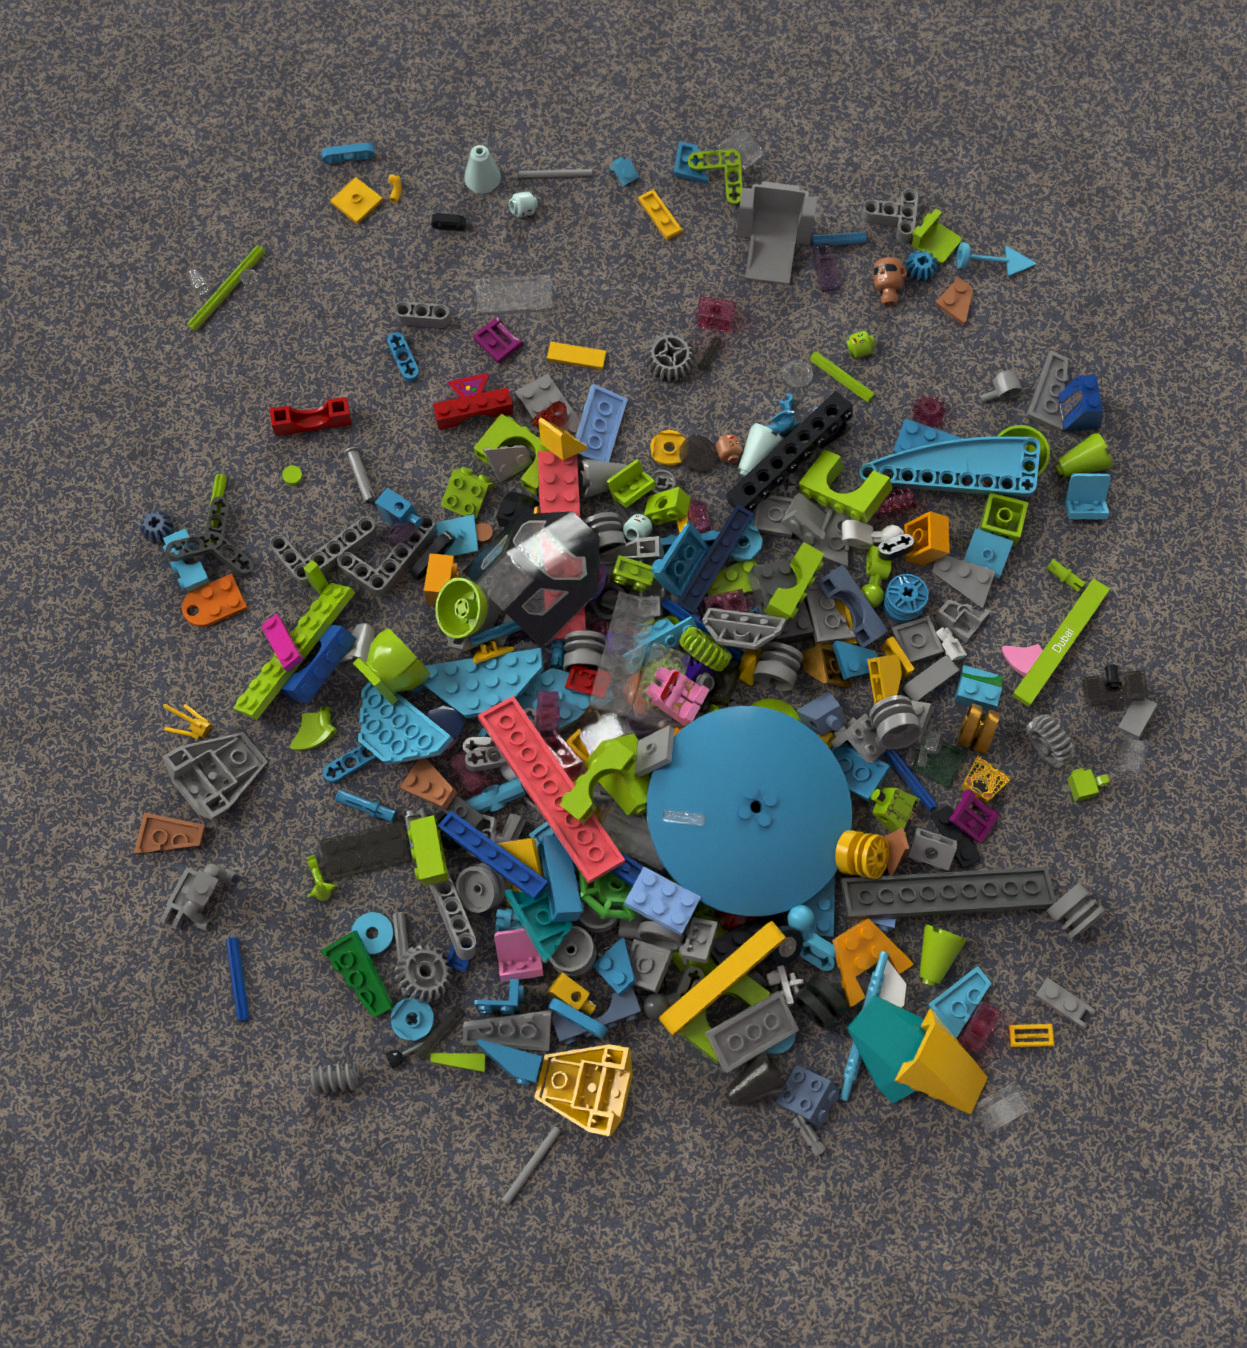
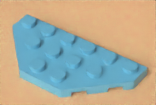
M537 648L506 653L476 664L473 663V658L425 665L431 675L423 683V686L437 695L447 705L456 709L465 718L478 717V714L512 696L516 699L530 686L533 678L544 670L542 650Z
M551 668L535 676L530 682V686L516 700L523 710L532 708L537 712L538 723L536 729L541 737L545 739L602 710L605 706L608 707L615 703L616 699L610 688H608L605 700L567 690L565 685L569 672Z
M370 682L366 684L361 690L363 704L362 708H360L359 723L361 724V733H358V741L386 765L441 755L454 740L447 732L397 692L395 697L398 701L392 706Z

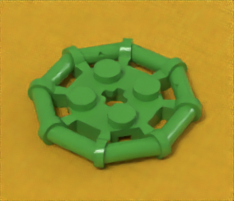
M578 870L580 900L585 901L600 915V918L626 919L630 922L639 914L624 906V902L632 889L630 885L611 872H608L593 881L594 888L588 889L587 881ZM616 883V886L620 888L615 889L612 887V884ZM610 906L622 907L623 910H612L609 908Z

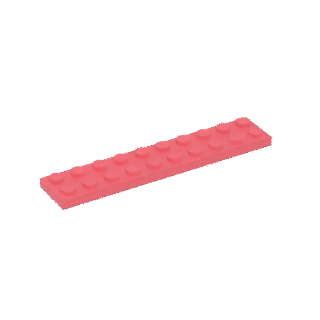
M538 451L539 505L541 513L573 511L580 518L577 454L562 460L551 451ZM541 528L542 570L552 578H579L582 576V558L570 556ZM543 590L544 611L565 592ZM585 605L550 640H565V635L570 632L586 631Z
M512 696L478 714L479 721L587 883L595 881L624 864V857L594 813L583 825L560 806L564 794L571 791L575 785L515 697Z

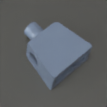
M829 691L797 710L801 723L819 735H825L831 730H840L846 721L839 703Z

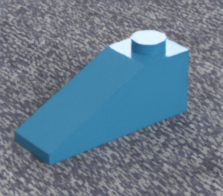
M481 1039L477 1041L476 1045L509 1076L517 1079L516 1083L529 1086L530 1083L536 1082L542 1056Z

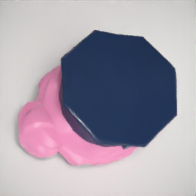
M443 705L430 710L427 717L454 739L444 750L446 751L458 741L465 722L460 713L454 708Z

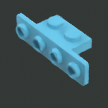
M690 616L673 625L666 617L663 620L657 621L651 627L638 632L637 635L632 637L637 647L622 655L628 670L633 672L680 645L681 635L688 627H696L698 629L694 619Z

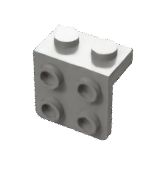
M801 493L795 495L781 523L810 546L823 540L826 535L821 530L826 514Z
M866 713L857 720L853 717L845 724L847 728L845 729L843 726L834 733L836 738L830 742L836 749L848 740L868 764L874 762L887 750L880 744L873 721Z

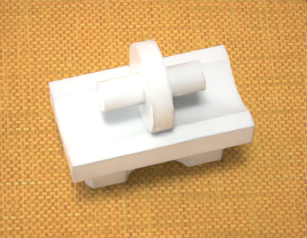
M784 965L778 966L777 970L768 973L766 977L769 986L781 984L782 991L780 992L789 1007L793 1006L794 1003L790 988L793 989L795 995L799 991L798 986L803 985L804 982L803 979L797 980L795 973L788 974L790 982H788Z

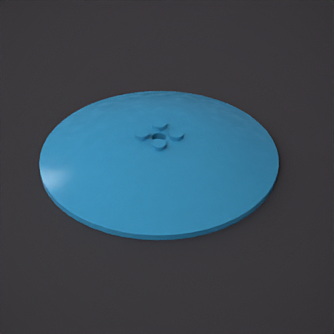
M756 706L727 707L715 710L692 721L674 736L671 763L654 770L648 786L646 803L648 828L653 846L664 868L678 885L701 897L700 902L718 911L732 915L748 917L774 915L788 911L811 899L831 880L838 870L835 861L836 846L841 835L852 828L850 791L845 775L834 754L824 741L806 725L793 717L768 708ZM752 802H757L760 805L759 813L752 812L750 808Z

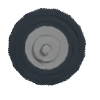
M781 926L778 928L786 936V939L768 956L778 964L787 965L798 958L802 950L803 939L801 934L794 928Z

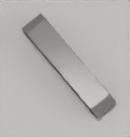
M448 872L449 881L429 886L457 956L462 960H470L476 952V938ZM449 909H454V910H456V911H455V912H449V911H447V910H449ZM456 927H462L463 929H462V930H456L455 928H456ZM469 945L470 948H463L462 946Z

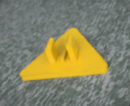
M493 640L489 641L491 646L482 643L476 649L473 663L476 664L512 652L514 647L496 646Z

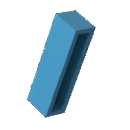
M556 835L543 836L538 849L544 879L549 884L546 891L552 922L577 921L584 911L583 900H580L579 896L580 883L576 880L575 876L576 865Z

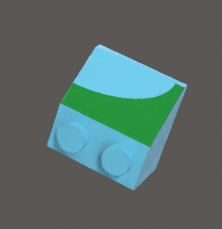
M963 665L954 702L969 707L974 703L982 706L983 711L987 712L989 709L995 711L1002 690V676Z

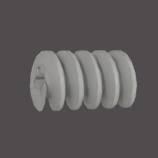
M354 1062L353 1069H350L348 1063H345L344 1070H341L340 1065L337 1064L335 1071L328 1065L326 1072H324L322 1066H319L318 1072L315 1073L313 1067H311V1084L315 1094H320L321 1089L327 1094L330 1087L334 1093H337L339 1086L342 1092H345L348 1086L351 1091H354L358 1081L356 1062Z

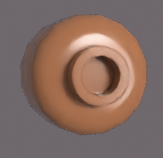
M725 434L718 439L716 450L720 460L729 464L738 462L743 454L739 438L732 434Z

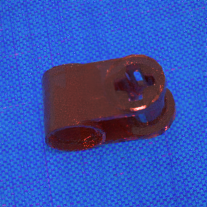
M556 401L532 419L531 424L539 429V419L541 417L561 427L568 420L567 406L563 402ZM556 412H563L561 415H555Z

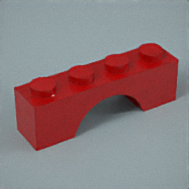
M508 387L433 403L438 430L456 427L465 419L477 415H488L497 418L500 414L504 416L513 414V405Z
M347 397L329 399L323 406L313 410H297L290 406L269 408L271 426L275 436L352 425Z

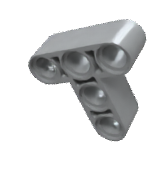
M911 188L905 189L902 192L900 203L867 200L863 205L861 218L866 223L897 227L896 239L900 243H909L915 230L918 193Z

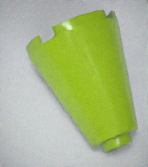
M1099 433L1090 435L1058 459L1057 465H1055L1057 474L1068 478L1072 474H1087L1113 467L1112 457L1110 454H1107L1106 448L1108 447Z
M926 924L919 977L923 978L922 982L931 986H935V983L940 984L963 948L966 939Z

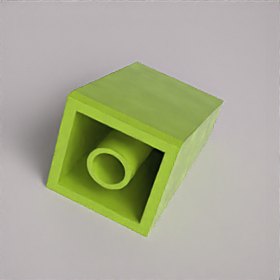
M634 733L615 738L637 756L638 739ZM614 738L602 741L584 762L588 770L590 763L595 758H599L603 753L604 746L608 742H612ZM636 762L625 775L609 774L598 781L627 816L633 814L642 815L647 812V793L652 772L639 778L635 775Z

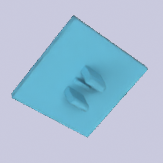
M475 515L436 522L438 537L443 532L449 531L456 538L453 545L444 555L455 557L479 552Z

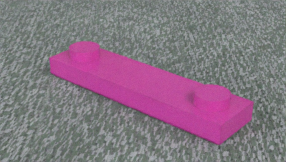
M275 614L272 618L267 619L261 627L282 667L289 672L303 658L281 617Z

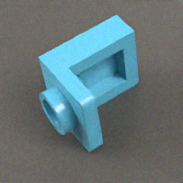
M630 157L616 159L613 161L614 165L609 168L611 171H615L622 186L640 177Z

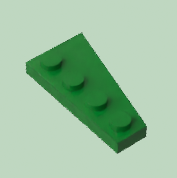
M357 930L352 931L320 951L324 957L327 956L332 962V967L342 974L346 979L345 983L349 988L352 987L358 994V999L374 1018L395 1007Z

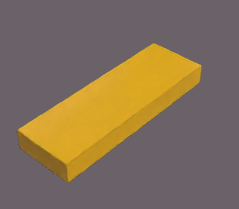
M654 189L638 197V201L666 240L682 233V228Z
M550 342L547 361L603 370L606 351Z

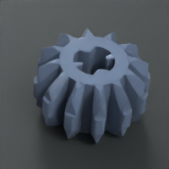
M152 509L151 514L144 513L145 519H140L141 525L139 530L142 532L143 538L149 539L152 543L155 540L161 543L162 537H167V533H173L171 527L174 526V523L170 520V515L164 514L161 509L157 513Z

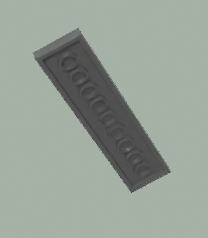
M1048 867L880 876L878 879H870L868 877L842 878L840 882L847 920L1050 908L1056 903Z

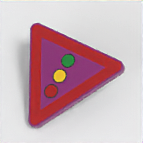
M483 373L451 380L448 382V385L460 398L483 393L489 379V374Z

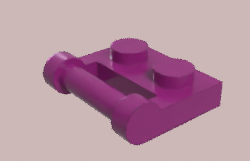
M498 317L494 318L473 335V340L498 364L524 344L520 338H516L502 324ZM497 329L510 342V344L508 345L493 330Z
M967 789L962 794V800L949 820L974 841L982 844L998 819L999 813L995 809H990L975 796L972 790ZM970 804L974 805L983 814H985L986 819H982L978 814H976L972 809H970Z

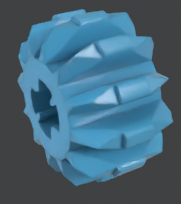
M917 249L915 253L911 252L906 260V273H910V279L916 276L917 282L920 278L926 281L928 278H932L937 271V258H933V252L927 254L926 249L923 252Z

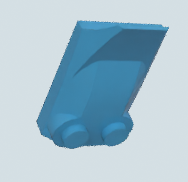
M690 521L682 529L663 559L656 560L652 565V575L664 589L680 597L710 549L702 540L700 532Z

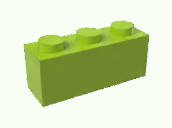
M432 815L409 821L411 829H408V836L414 845V848L411 849L413 860L417 862V868H414L417 881L420 880L424 887L449 881L437 819Z

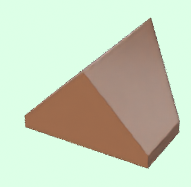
M903 828L884 836L889 846L887 863L889 876H893L903 858L909 854V845Z

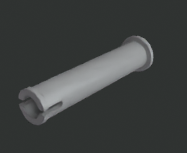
M355 446L350 447L344 451V454L348 457L364 503L376 501V496L358 453L359 448Z

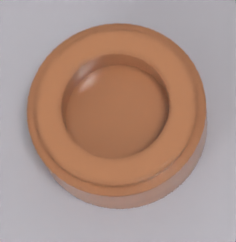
M486 523L476 525L477 541L479 543L489 542L493 537L491 526Z

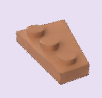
M427 758L417 760L400 786L406 793L445 810L457 794L455 789Z
M144 812L134 853L202 846L206 825Z

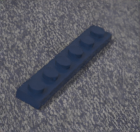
M739 504L735 506L677 602L679 606L694 615L754 513Z

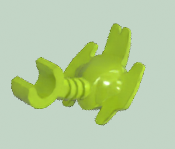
M314 854L307 857L316 885L312 892L307 894V897H316L319 901H327L331 897V891L338 884L324 883Z

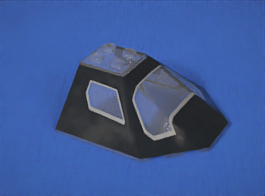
M573 511L520 514L462 572L476 583L543 649L599 592L600 536Z

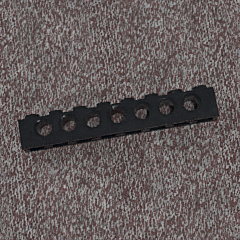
M835 390L726 494L728 504L733 508L739 504L750 512H754L758 504L770 496L772 490L781 486L790 473L796 472L799 465L811 457L814 450L822 447L830 435H834L844 422H848L852 418L853 404ZM790 453L795 454L794 456H788ZM777 466H781V467H782V468H780V469H774V468L777 467ZM763 479L768 480L767 482H761ZM749 492H754L753 495H746Z

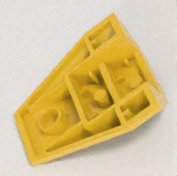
M608 1044L545 1055L535 1099L588 1132L611 1137L623 1119L633 1076L630 1048ZM551 1058L542 1098H540L549 1059Z

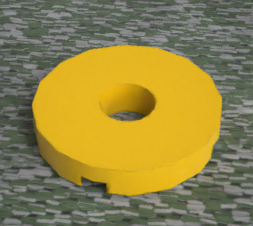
M673 430L659 432L656 437L654 436L650 444V452L653 459L660 465L667 467L682 463L687 457L689 450L686 438ZM671 444L675 449L672 452H667L664 450V446Z

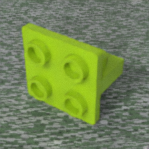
M638 459L607 480L615 505L619 502L625 508L656 487L655 480L643 471L641 462Z

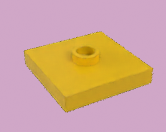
M355 177L330 201L333 206L358 225L383 201V198Z

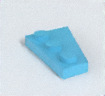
M977 966L927 1006L929 1009L932 1008L950 1032L957 1038L991 985V982Z

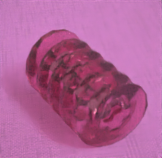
M907 486L902 487L901 490L898 488L894 492L891 491L874 513L876 519H880L879 514H882L883 518H887V512L894 516V509L900 514L902 512L901 507L905 511H909V505L916 509L913 493Z

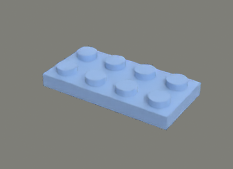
M595 384L590 387L575 436L576 439L587 446V449L577 454V457L609 462L628 400L627 398Z

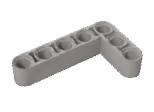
M429 514L422 515L420 517L423 519L421 527L419 529L411 527L377 570L352 553L344 552L337 558L341 572L377 597L384 596L436 534L437 526L434 517ZM426 524L432 525L430 528H423ZM413 539H420L417 543L411 542ZM403 553L408 554L405 558L399 557ZM346 562H352L349 566H343ZM390 568L396 569L392 573L387 572V570ZM363 572L368 573L365 577H359V574ZM378 583L383 584V586L380 588L374 587Z
M363 517L306 559L302 558L283 535L274 536L270 540V547L276 558L296 582L301 586H309L310 583L307 576L301 578L300 575L305 573L303 568L311 560L316 563L324 561L319 566L324 575L338 565L337 558L341 553L350 552L353 554L377 535V528L371 517ZM365 527H372L368 531L363 530ZM351 538H356L354 542H347ZM279 545H284L283 548L276 549ZM334 550H340L339 553L332 554ZM290 559H296L294 563H288Z

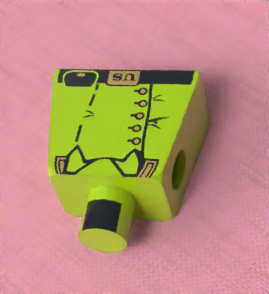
M883 788L882 791L876 789L871 794V799L876 802L873 815L891 833L903 828L906 834L921 799L898 788Z

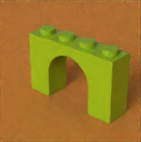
M500 414L474 446V455L490 465L483 451L484 448L496 449L514 444L529 447L536 457L533 464L521 477V486L538 496L537 454L538 451L550 450L541 444L540 436H535L525 426L521 427L510 416L506 417Z
M824 449L798 483L801 494L807 499L817 501L824 507L828 506L834 509L839 514L844 513L853 520L867 524L892 490L890 477L873 470L863 485L856 491L846 494L836 493L830 489V486L844 468L841 456Z
M746 974L723 995L733 996L746 1006L751 1007L768 997L770 992ZM705 1009L678 1034L718 1064L719 1061L705 1034L712 1029L707 1022Z

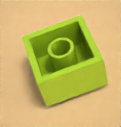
M990 492L985 502L979 529L1013 540L1012 546L1015 547L1021 537L1029 502Z

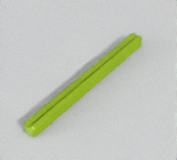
M257 245L195 314L188 322L189 328L197 331L265 254L261 246Z

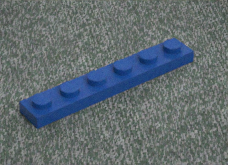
M450 811L438 825L440 831L534 901L549 885L548 881L453 811Z

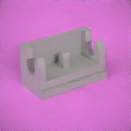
M1136 694L1118 726L1119 734L1138 744L1156 712L1157 703Z

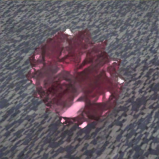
M923 394L920 399L915 401V405L912 408L914 419H919L918 423L920 424L926 422V426H929L930 422L933 426L937 425V422L942 421L943 415L946 412L945 408H943L944 401L938 402L939 396L932 398V394H930L927 398Z

